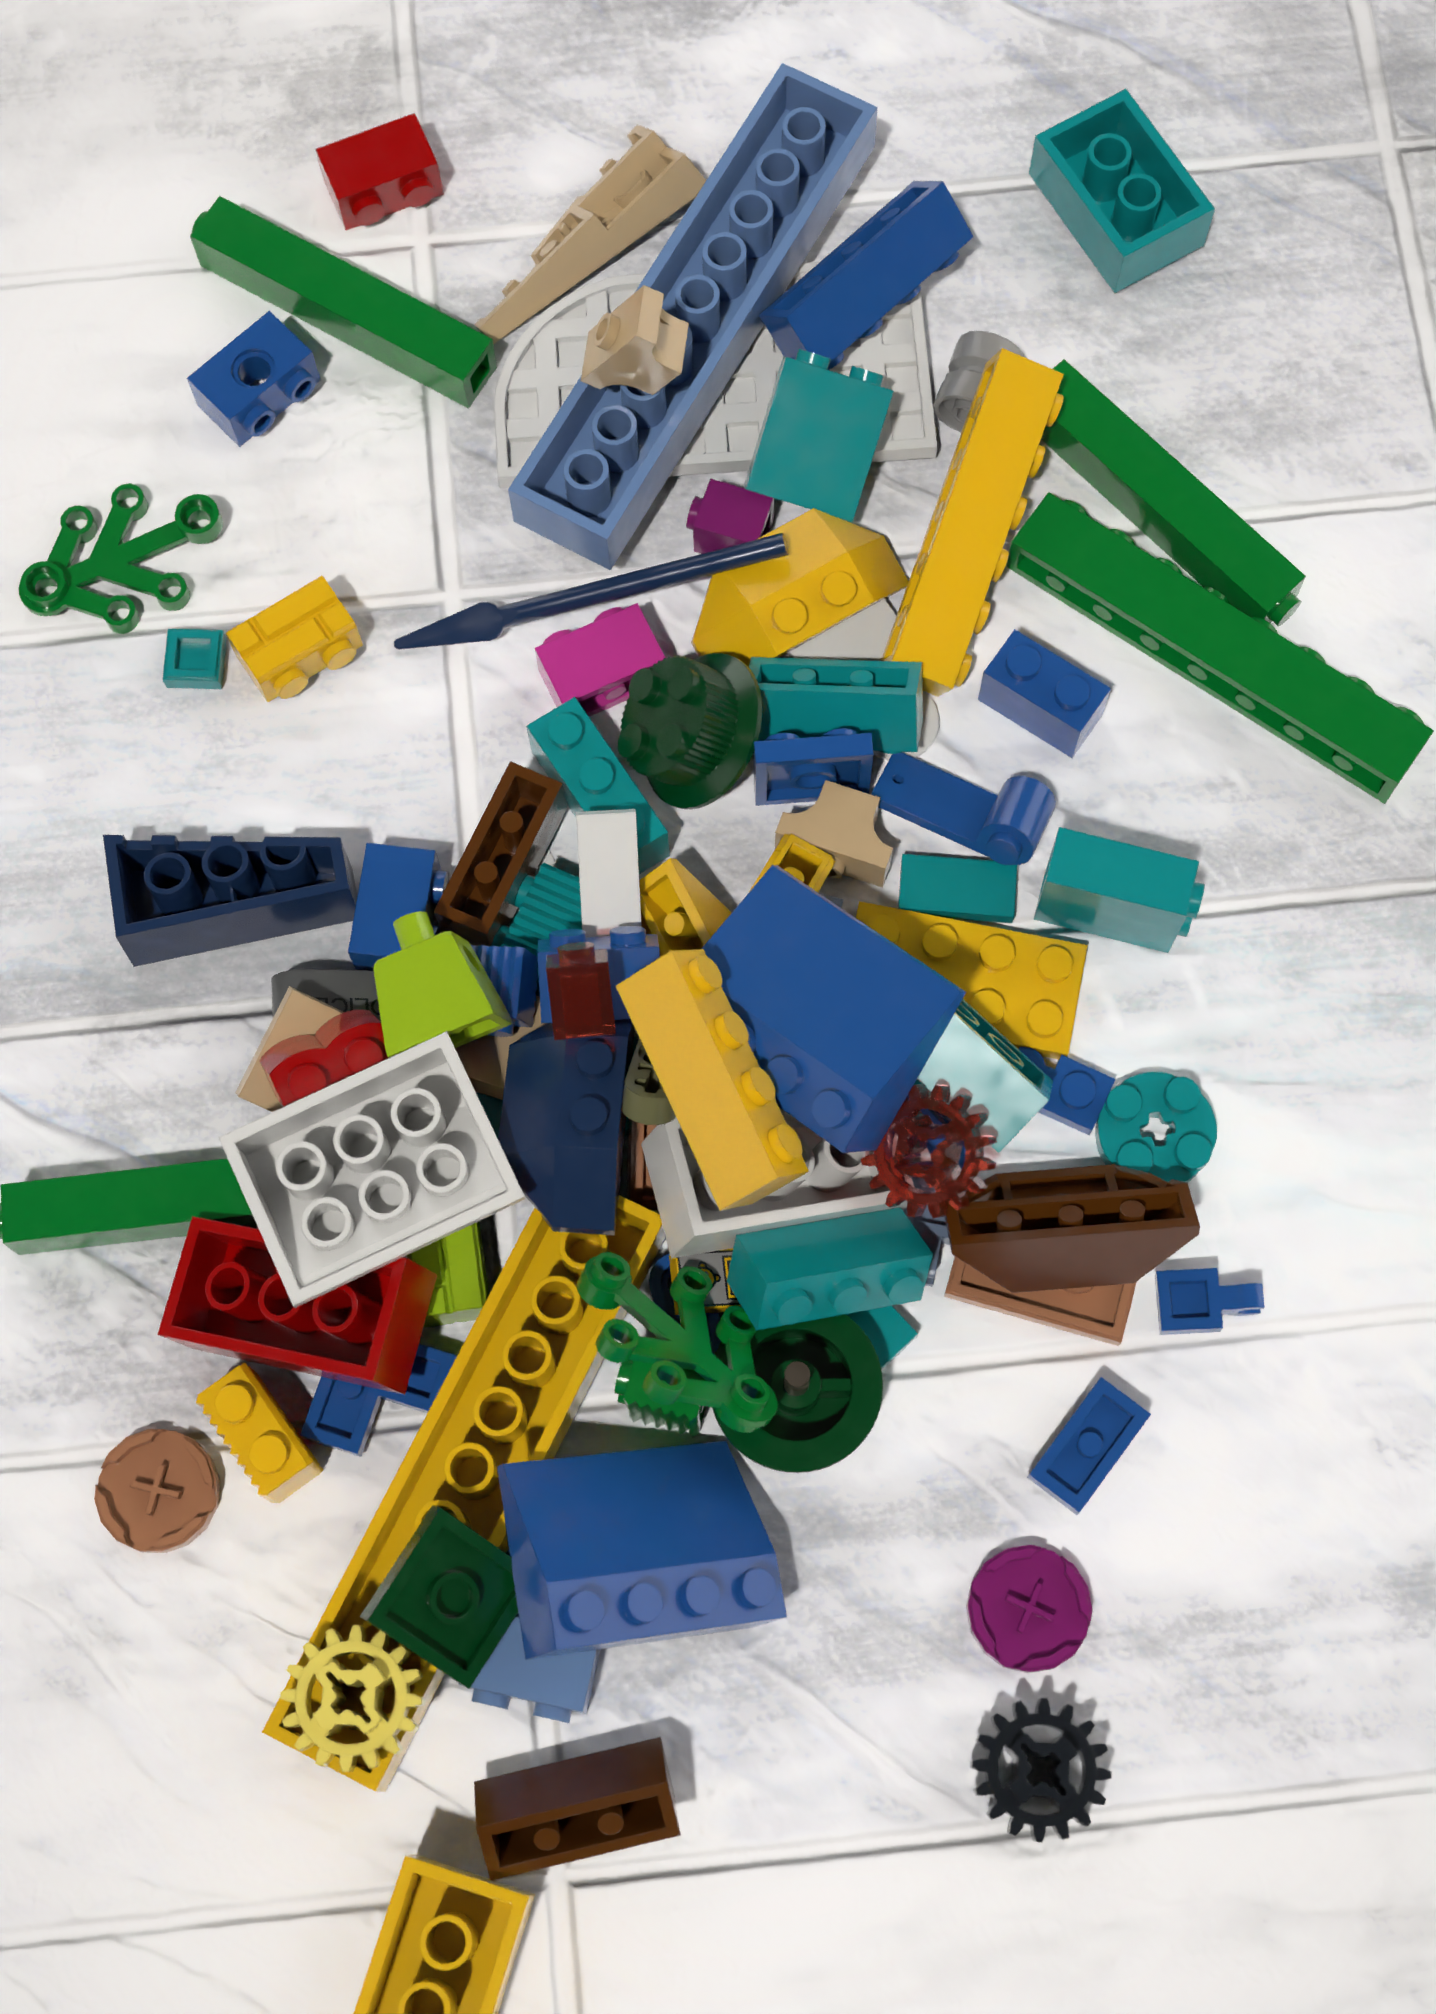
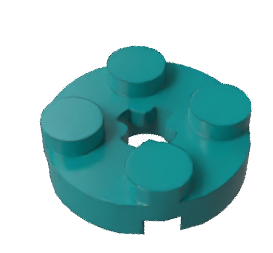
M1146 1072L1124 1080L1119 1086L1110 1091L1096 1122L1095 1139L1098 1152L1105 1165L1116 1164L1151 1173L1167 1182L1175 1179L1189 1183L1207 1165L1211 1158L1217 1140V1124L1211 1105L1201 1094L1199 1086L1193 1080L1187 1077H1176L1164 1072ZM1150 1118H1158L1162 1124L1168 1125L1171 1129V1133L1164 1138L1163 1146H1155L1152 1137H1142L1140 1133V1128L1146 1127L1149 1124Z

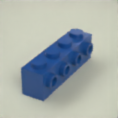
M913 181L759 314L783 356L796 359L798 349H802L830 358L828 370H830L843 360V351L852 343L878 330L883 323L882 317L893 307L904 304L914 298L920 292V284L933 272L943 270L953 264L959 257L958 250L974 236L944 181Z

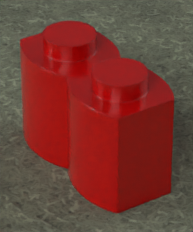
M352 1010L328 1020L318 1029L315 1035H298L282 1040L266 1051L259 1061L277 1100L282 1107H285L388 1059L385 1050L381 1022L369 1010Z

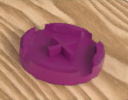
M1035 1545L1006 1548L986 1561L971 1582L966 1604L970 1632L983 1653L1004 1668L1024 1673L1054 1669L1074 1656L1087 1636L1093 1612L1088 1585L1076 1566L1062 1555L1059 1556L1054 1551Z

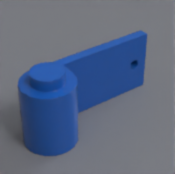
M902 752L891 755L871 793L873 796L880 797L879 808L983 854L1002 865H1021L1027 863L1033 857L1056 805L1052 791L1037 779L1027 776L1012 777L1007 779L1002 785L999 794L996 795Z

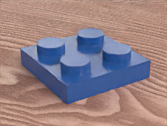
M843 728L828 731L821 737L799 738L798 735L792 733H778L767 737L765 741H755V805L817 801L825 780L869 794L874 756L872 733L857 734L855 730Z

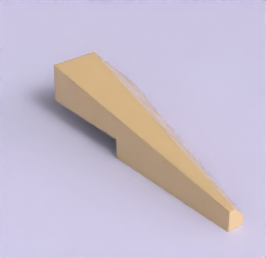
M637 124L627 135L632 143L630 149L618 162L614 159H608L600 169L603 177L583 196L576 198L530 255L536 266L520 283L516 280L509 281L502 290L505 298L485 318H480L476 322V328L482 334L491 338L493 344H495L693 200L705 184L706 179L686 154L667 147L654 130Z

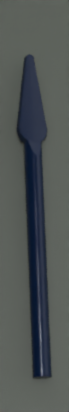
M783 533L502 606L492 602H480L396 639L394 647L399 650L491 641L498 638L505 628L787 556L789 553L786 539Z

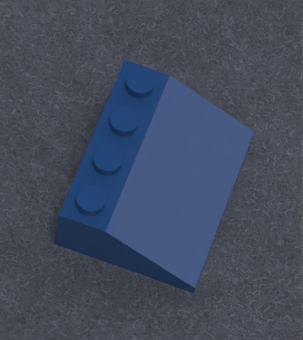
M772 865L702 948L706 955L717 965L721 973V987L733 1012L746 1025L749 1034V1046L759 1067L769 1075L774 1084L775 1100L778 1107L842 1153L877 1150L966 994L957 985L776 865Z
M726 1441L517 1462L497 1466L509 1551L512 1557V1572L525 1660L753 1628L787 1617L776 1552Z

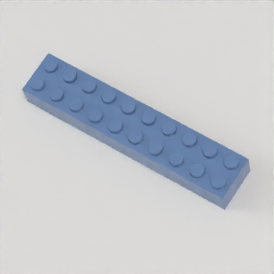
M784 63L780 65L636 289L637 291L645 285L663 293L662 308L670 315L689 323L682 373L654 395L625 385H610L598 389L581 382L580 377L508 489L515 523L609 570L612 569L763 327L764 323L759 314L785 292L874 149L878 107Z

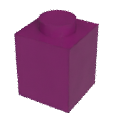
M710 478L704 497H694L687 517L686 528L693 530L694 552L702 554L756 540L769 533L774 520V498Z

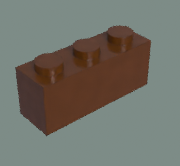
M509 762L434 910L441 933L452 931L467 940L470 945L490 947L499 928L502 925L509 926L518 908L515 907L518 890L527 875L534 876L567 810L563 783L514 762Z
M661 1737L474 1781L475 1826L490 1881L681 1836L674 1788Z

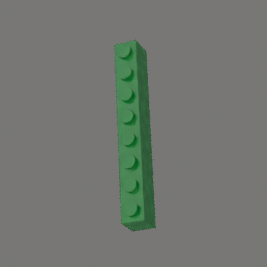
M1048 492L1011 541L1006 564L1007 568L1386 804L1434 732L1433 729L1424 725L1422 719L1412 710L1405 707H1395L1376 695L1372 687L1365 681L1353 676L1347 677L1327 665L1324 658L1315 650L1305 646L1298 647L1279 635L1275 627L1268 621L1260 617H1250L1232 606L1228 599L1218 590L1211 587H1201L1182 575L1181 570L1174 563L1164 558L1151 556L1135 546V543L1127 534L1118 529L1104 527L1088 517L1086 511L1071 500H1061Z

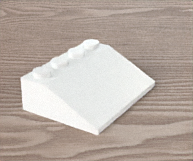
M447 1032L218 1137L291 1303L295 1308L526 1199Z

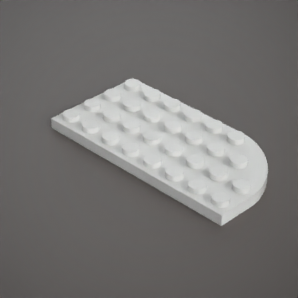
M821 261L802 263L785 292ZM647 273L619 275L586 285L550 306L520 336L506 359L495 390L494 418L497 475L500 488L511 486L581 377L588 332L598 324L605 313L610 314L633 295ZM920 290L914 298L904 304L896 305L882 317L883 323L880 328L871 335L857 339L843 351V360L830 369V371L849 376L852 366L884 375L881 387L894 391L872 462L936 458L937 439ZM765 325L761 328L670 476L749 470L783 358V354Z

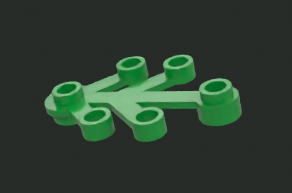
M131 483L122 484L111 495L113 506L90 557L72 566L71 564L79 544L91 541L97 534L98 526L88 508L80 505L69 507L61 515L60 525L62 528L47 561L36 562L23 572L18 588L20 599L24 606L33 614L54 616L69 608L104 619L108 627L118 634L131 632L139 623V613L133 601L123 595L107 598L81 587L97 580H103L154 596L165 610H181L190 600V590L182 576L177 573H165L162 575L133 565L186 541L194 544L212 542L220 534L223 527L222 516L217 504L213 499L203 494L187 496L177 505L174 521L123 543L131 523L145 516L148 510V502L140 487ZM127 498H138L134 506L130 508L121 507V504ZM80 519L87 520V524L82 529H70L75 521ZM205 519L210 521L203 528L192 529L193 525L199 520ZM48 586L57 587L52 594L40 597L44 588ZM177 586L181 588L175 597L167 598L163 596L165 590L169 587ZM117 610H129L126 618L122 620L112 619L113 614Z
M604 1252L587 1261L577 1281V1290L581 1298L589 1305L602 1310H612L621 1306L658 1338L639 1336L636 1328L629 1322L622 1319H611L604 1324L596 1340L598 1352L608 1361L623 1363L632 1360L653 1364L643 1381V1390L652 1401L662 1405L682 1402L714 1407L719 1419L726 1426L742 1433L754 1432L772 1420L778 1408L777 1398L772 1388L755 1374L750 1341L756 1333V1329L741 1306L728 1307L716 1326L718 1338L726 1344L728 1367L712 1354L704 1301L712 1289V1281L703 1270L693 1266L681 1268L670 1287V1294L678 1303L680 1326L631 1283L630 1266L624 1258L615 1253ZM683 1369L696 1371L706 1381L687 1379Z

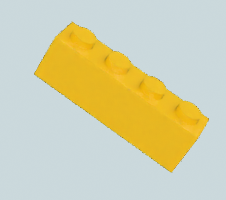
M704 949L671 950L616 985V988L719 1210L751 1205L809 1172L802 1157V1144L796 1132L787 1125L775 1100L774 1084L769 1075L759 1067L749 1046V1034L746 1025L733 1012L721 987L722 976L717 965L706 955Z

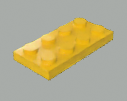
M859 901L856 913L858 920L964 990L966 994L963 999L1018 1049L1019 1047L1032 1048L1042 1057L1057 1060L1060 1059L1061 1055L1068 1057L1088 945Z

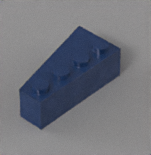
M103 835L115 935L133 967L351 922L354 919L357 902L354 874L340 837H265L263 842L235 841L233 836H211L210 841H178L176 835H152L151 841L126 840L124 835Z

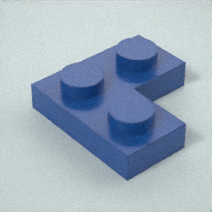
M419 1344L405 1395L321 1377L300 1436L306 1440L361 1457L381 1399L428 1413L457 1356Z

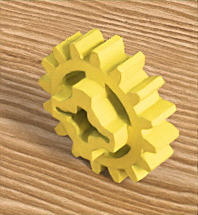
M353 1625L349 1641H343L339 1632L333 1628L326 1630L328 1647L321 1650L314 1644L307 1642L303 1649L310 1660L305 1667L289 1664L286 1670L292 1677L298 1679L296 1689H287L280 1692V1699L295 1703L296 1712L289 1714L282 1720L284 1727H302L304 1733L298 1738L294 1746L299 1751H305L316 1744L319 1750L316 1755L315 1764L326 1767L335 1755H340L341 1771L353 1772L357 1763V1756H362L370 1769L380 1767L379 1750L384 1747L395 1755H399L403 1751L402 1745L396 1737L400 1730L417 1733L419 1725L407 1716L409 1708H418L425 1705V1698L410 1694V1685L419 1681L423 1677L422 1673L417 1669L403 1670L401 1665L407 1660L411 1652L404 1646L394 1649L391 1653L387 1652L389 1636L382 1631H379L373 1637L371 1643H367L365 1629L360 1625ZM348 1654H366L374 1657L375 1660L372 1663H368L361 1670H347L343 1664L339 1663L337 1658ZM336 1678L357 1688L365 1685L366 1690L362 1693L360 1699L365 1706L363 1710L368 1716L348 1709L343 1712L341 1711L340 1707L346 1701V1697L341 1691L343 1687ZM317 1679L323 1685L321 1707L313 1714L311 1695ZM394 1683L395 1706L389 1719L383 1712L384 1690ZM345 1726H357L370 1739L357 1744H343L330 1737L338 1734Z

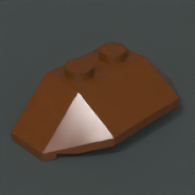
M1116 1164L996 1173L970 1187L960 1197L954 1196L944 1202V1216L952 1255L1012 1293L1135 1283L1200 1233V1223L1188 1183L1175 1179L1167 1182L1151 1173Z

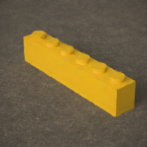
M1004 348L999 350L985 364L881 661L922 662L923 691L937 697L951 691L954 686L960 687L969 672L972 655L966 653L972 634H979L988 618L991 604L984 601L991 581L997 582L1005 569L1009 557V551L1003 549L1009 529L1015 530L1024 515L1027 499L1021 497L1027 477L1032 479L1041 466L1045 455V447L1039 445L1045 426L1051 427L1055 422L1064 399L1063 395L1057 393L1064 374Z

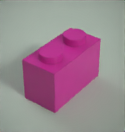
M638 603L625 609L621 607L608 609L599 614L594 622L574 631L565 629L555 632L547 637L542 645L535 647L539 673L556 707L576 697L589 717L627 701L629 698V684L633 675L642 668L649 669V667H653L654 663L657 664L659 660L662 661L665 658Z

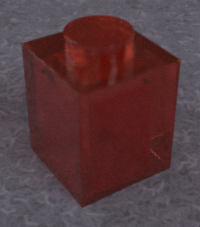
M575 942L559 946L557 948L558 954L547 955L546 972L554 1040L616 1034L607 949L595 950L593 943Z

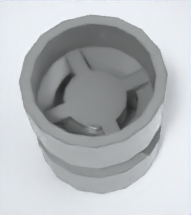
M970 331L962 334L957 341L949 362V373H947L933 404L934 413L940 421L961 433L986 362L1002 348L1024 357L1019 347L1010 340L995 333Z

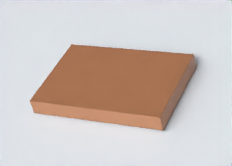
M975 1180L974 1185H976L977 1183H979V1182H981V1181ZM954 1256L944 1297L1119 1346L1122 1343L1137 1282L1012 1293Z

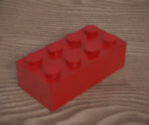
M192 1216L157 1335L195 1350L405 1395L438 1274L408 1258L402 1257L295 1308L291 1303L259 1229Z

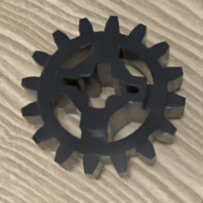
M1048 1698L1038 1699L1034 1714L1028 1713L1022 1701L1012 1703L1014 1720L1009 1722L1000 1714H994L990 1720L997 1734L994 1738L989 1735L980 1734L975 1740L983 1749L987 1750L985 1759L970 1761V1768L978 1772H985L986 1779L985 1782L980 1783L973 1789L975 1796L991 1794L995 1802L989 1807L986 1815L989 1819L993 1820L1006 1813L1010 1817L1007 1833L1012 1836H1016L1022 1830L1024 1824L1030 1825L1033 1842H1043L1046 1827L1052 1826L1059 1839L1069 1838L1067 1821L1073 1819L1083 1827H1088L1092 1822L1084 1809L1086 1804L1104 1805L1107 1800L1094 1788L1096 1781L1111 1779L1112 1772L1096 1767L1095 1758L1103 1755L1108 1751L1106 1744H1089L1086 1737L1095 1726L1091 1720L1077 1726L1070 1723L1074 1707L1069 1704L1064 1705L1057 1715L1050 1714ZM1042 1725L1056 1729L1061 1734L1050 1743L1034 1742L1028 1733L1025 1734L1022 1728ZM1005 1747V1751L1012 1758L1011 1779L1002 1788L998 1774V1763L1001 1751ZM1026 1753H1031L1037 1759L1047 1756L1052 1758L1054 1764L1049 1768L1048 1772L1053 1779V1787H1050L1044 1781L1029 1783L1026 1776L1031 1772L1032 1767L1027 1761L1028 1756ZM1077 1754H1079L1082 1765V1778L1078 1791L1069 1782L1070 1761ZM1032 1796L1046 1797L1059 1811L1048 1815H1035L1020 1809L1019 1806L1028 1801Z

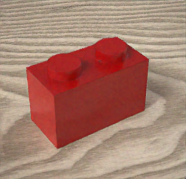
M415 113L315 149L323 181L345 231L360 225L374 224L384 216L409 207L423 206L433 198L444 195L437 160Z

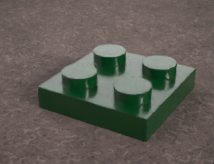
M432 1505L360 1617L460 1685L470 1689L518 1613L512 1572V1557L442 1508Z

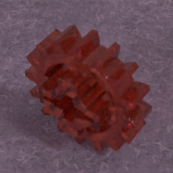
M925 1084L913 1085L909 1092V1099L906 1097L877 1150L874 1151V1154L861 1158L862 1165L876 1166L879 1173L870 1181L871 1189L887 1186L890 1192L887 1195L885 1204L889 1207L899 1206L905 1200L908 1201L907 1216L909 1217L922 1216L927 1205L932 1218L947 1216V1201L957 1211L967 1208L970 1204L965 1191L977 1194L984 1192L987 1188L983 1180L978 1177L979 1171L991 1170L996 1167L995 1161L983 1156V1148L997 1143L996 1136H981L979 1127L989 1117L986 1112L973 1115L968 1114L967 1109L972 1099L968 1094L958 1095L952 1101H949L950 1087L948 1085H935L930 1097ZM930 1109L938 1111L952 1121L942 1125L934 1124L929 1115H923L921 1110ZM895 1134H897L898 1140L895 1155L893 1156V1140ZM945 1138L944 1141L936 1145L937 1149L930 1154L931 1161L912 1163L926 1149L925 1141ZM965 1144V1161L961 1169L958 1163L962 1146ZM910 1177L922 1178L928 1187H934L936 1192L917 1189L905 1180Z

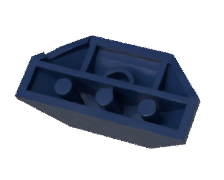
M631 1019L546 1023L509 1045L498 1141L523 1194L541 1213L542 1218L554 1232L615 1235L627 1117L622 1111L624 1084L632 1061L635 1027Z

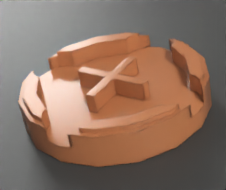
M147 1429L128 1436L107 1454L101 1466L102 1471L98 1478V1485L96 1484L94 1501L103 1526L116 1541L142 1553H168L189 1545L208 1528L219 1505L220 1479L213 1458L196 1440L179 1432L165 1429Z

